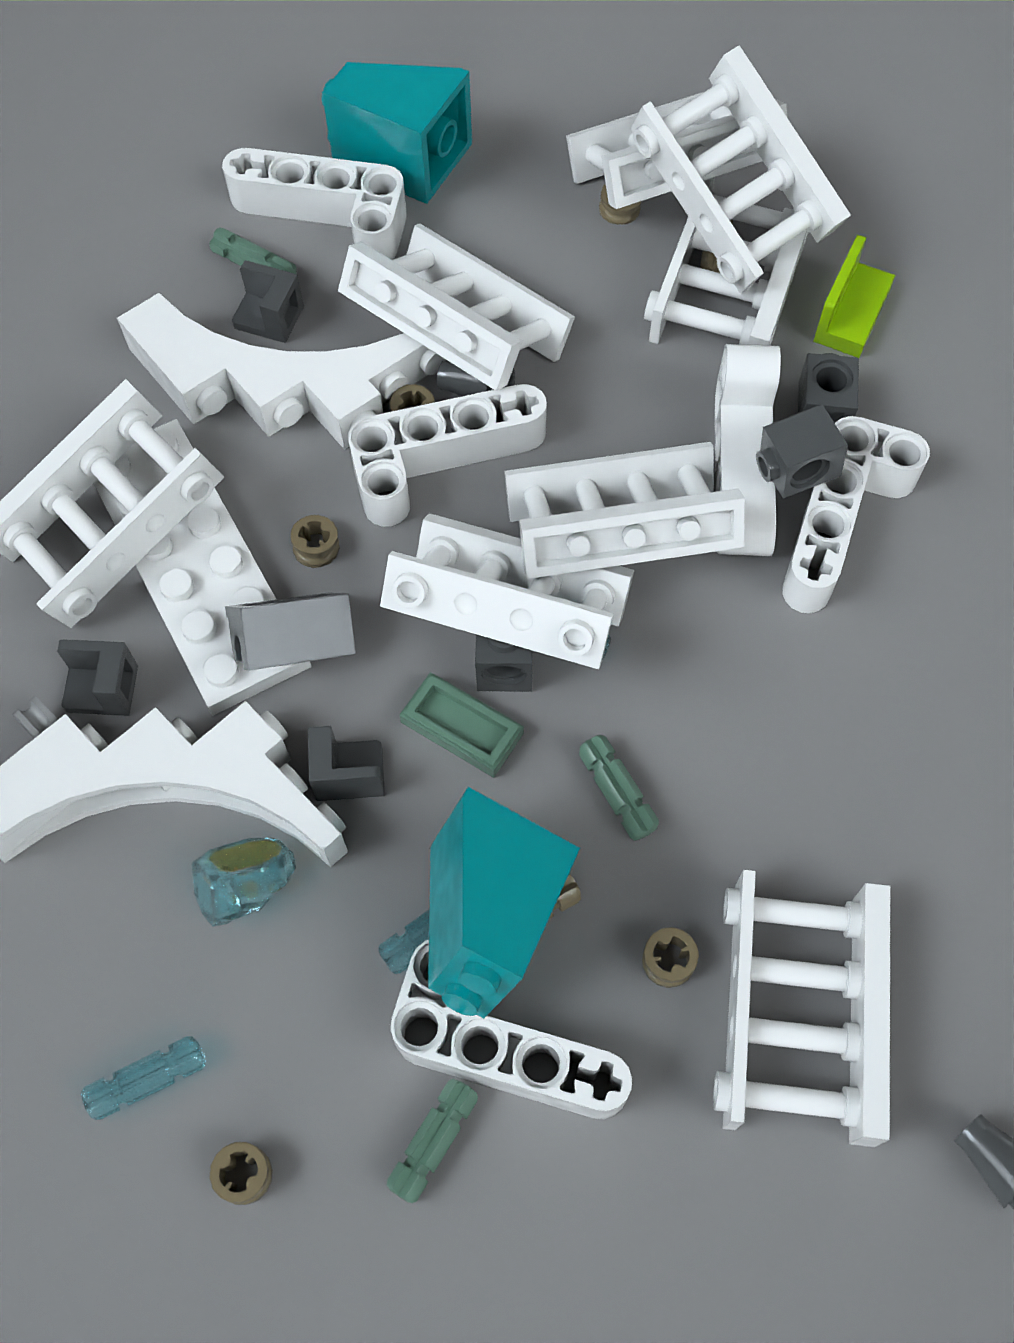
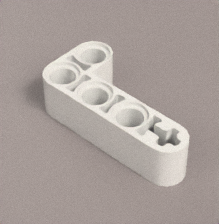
M239 148L225 156L222 168L232 205L239 212L352 227L354 244L363 242L389 259L393 260L395 258L406 221L403 176L395 167L253 148Z
M726 344L724 347L715 393V492L739 488L745 497V547L717 551V554L772 556L776 539L775 484L773 481L766 482L762 477L757 465L756 453L761 448L763 427L773 423V403L778 389L781 365L779 346Z
M518 384L504 387L497 391L480 392L358 420L352 425L348 433V441L356 480L367 518L375 525L390 527L401 523L410 511L407 478L528 452L538 448L546 436L547 403L543 392L532 385ZM384 491L392 492L388 495H377Z
M855 416L844 417L835 422V425L848 444L843 471L840 477L812 487L783 583L782 594L785 602L792 609L801 613H814L827 605L841 574L864 491L890 498L905 497L913 492L930 457V448L927 441L919 434ZM831 490L838 491L842 494H837ZM817 532L825 533L831 538H824L818 535ZM809 567L819 569L815 580L807 578Z
M429 940L424 941L416 948L405 975L390 1028L398 1051L407 1061L418 1066L590 1118L606 1119L615 1116L623 1108L632 1089V1076L629 1067L621 1057L608 1051L490 1016H486L483 1019L478 1015L467 1016L455 1012L444 1004L441 995L428 989V982L423 977L424 971L429 965ZM428 1018L434 1021L438 1026V1032L429 1044L413 1046L404 1039L405 1030L413 1020ZM484 1035L496 1042L498 1052L490 1062L474 1064L465 1058L463 1048L472 1037ZM546 1053L557 1062L559 1071L551 1081L545 1083L534 1082L524 1073L523 1064L525 1060L532 1054ZM570 1061L580 1063L576 1077L594 1081L598 1072H606L610 1075L609 1085L618 1089V1092L609 1091L604 1101L593 1098L594 1087L589 1083L576 1079L572 1093L562 1091L567 1082Z

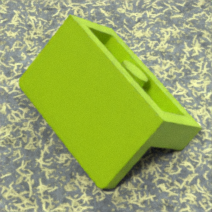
M857 234L825 301L813 342L860 358L892 287L895 275L859 263L867 237Z

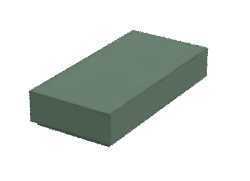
M431 672L399 715L402 724L493 778L524 734V726Z

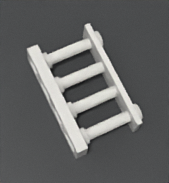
M739 45L722 56L709 77L712 83L710 89L663 119L650 101L642 106L630 129L633 132V139L640 153L652 160L717 258V266L723 278L728 283L734 284L741 294L764 274L757 263L758 261L804 231L810 232L818 243L833 233L851 214ZM718 107H728L740 125V129L690 161L674 136ZM749 147L755 149L767 166L768 171L718 203L702 178ZM777 189L783 191L794 207L795 213L745 245L730 220Z
M702 93L655 107V109L663 119ZM776 100L787 117L786 103ZM720 106L674 137L691 161L738 131L740 125L728 107ZM638 113L566 135L574 182L578 184L604 175L608 202L615 209L672 191L652 160L644 157L635 145L633 132L630 128ZM749 147L704 176L702 180L762 162L763 160L755 149Z
M715 177L704 180L711 193H713ZM712 194L718 203L726 199V197ZM752 205L731 220L772 229L793 215L795 209L785 207L783 212ZM688 216L660 292L652 290L647 301L644 320L651 321L649 342L658 344L666 321H671L740 340L739 345L771 346L808 232H802L758 261L759 265L765 266L764 272L771 273L769 281L760 278L759 283L755 282L749 289L740 294L735 285L728 283L721 273L688 265L694 248L713 253ZM743 240L745 245L750 243L749 241ZM680 284L752 302V308L759 311L756 318L747 315L746 320L675 302L674 300Z
M422 224L414 226L407 255L393 260L363 242L349 245L338 292L495 391L508 385L519 351L528 346L551 361H558L575 316Z
M126 379L0 501V554L12 562L20 555L25 558L51 588L36 604L42 611L70 628L80 619L88 616L95 609L97 603L197 504L205 501L212 493L213 488L224 478L196 448L183 459L152 428L162 415ZM135 442L168 474L145 497L114 466V463ZM97 480L129 511L107 534L75 502ZM59 517L90 549L68 573L37 540Z
M711 442L504 471L510 522L519 521L523 567L527 579L745 547V497L739 488L714 492V460Z
M429 513L422 522L417 556L412 557L395 551L388 555L380 607L599 669L611 624L619 626L623 618L635 570L622 566H613L527 579L523 567L521 538Z
M743 870L735 888H726L723 907V923L733 925L726 1072H716L713 1091V1108L715 1111H723V1129L736 1130L744 1123L746 1107L840 1119L842 1126L849 1127V1144L876 1147L889 1141L890 886L865 883L853 898V901H847L845 907L754 897L756 871ZM753 921L843 931L845 938H852V961H845L844 966L752 956ZM751 981L842 991L844 998L851 999V1023L845 1022L843 1028L750 1018ZM748 1043L841 1054L843 1061H850V1087L843 1086L841 1092L746 1081Z

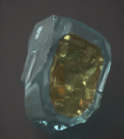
M269 837L248 838L210 849L192 862L194 894L202 915L214 927L229 924L235 919L261 910L270 900L273 893L281 890L291 879L296 869L294 854L279 839Z

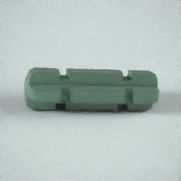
M222 227L214 231L213 238L209 243L211 251L229 259L235 264L242 266L243 262L247 260L297 274L295 264Z
M604 735L592 737L580 746V758L588 771H595L593 779L616 816H623L621 824L629 837L637 841L649 836L658 828L659 820L648 803H642V798L644 797L621 759H614L613 754L615 750L607 737Z
M452 1078L447 1082L437 1098L440 1105L437 1109L431 1108L404 1153L408 1156L405 1162H398L387 1179L389 1190L406 1202L414 1203L419 1199L428 1184V1180L425 1179L428 1172L434 1173L461 1129L458 1124L461 1118L467 1119L477 1103V1093L460 1080Z

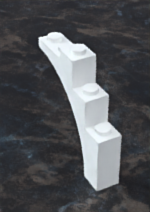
M160 293L117 317L131 352L193 424L208 415L219 412L227 403L236 399L266 435L270 437L282 428L294 425L304 414L310 411L344 450L350 447L348 433L352 425L365 417L383 414L382 405L390 401L392 394L398 388L405 385H413L427 375L436 374L441 362L446 360L405 333L369 345L333 351H282L248 345L214 333L186 317Z
M246 701L199 740L179 717L170 723L156 707L110 745L106 743L89 723L80 730L64 714L0 765V859L4 863L44 836L87 816L129 805L173 801L221 806L262 819L298 839L330 867L348 853L341 834L346 829L345 824L326 803L323 802L316 808L303 794L308 790L307 785L296 771L287 764L291 758L283 741L288 737L284 727L269 711L266 710L259 715Z

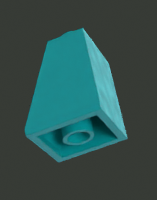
M347 62L337 75L328 80L324 86L322 104L325 110L328 128L327 137L330 142L332 158L395 167L403 176L405 195L425 204H428L472 145L470 73L463 68Z
M467 787L430 847L428 989L441 995L444 1004L455 1012L467 1016L478 1015L484 1019L522 980L580 848L476 790Z

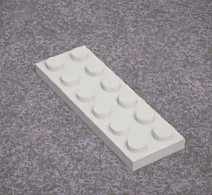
M177 419L154 429L183 459L193 450ZM137 442L114 463V466L144 497L168 475ZM97 480L94 485L116 526L129 511ZM214 487L212 493L205 501L197 504L136 564L212 716L312 667L310 661L248 671L244 670L242 661H235L225 606L276 600Z

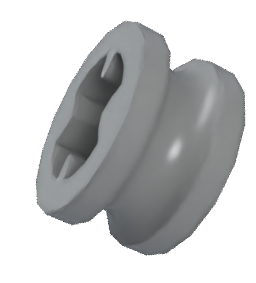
M33 696L29 700L30 707L28 710H16L12 715L33 738H36L58 719L36 696Z

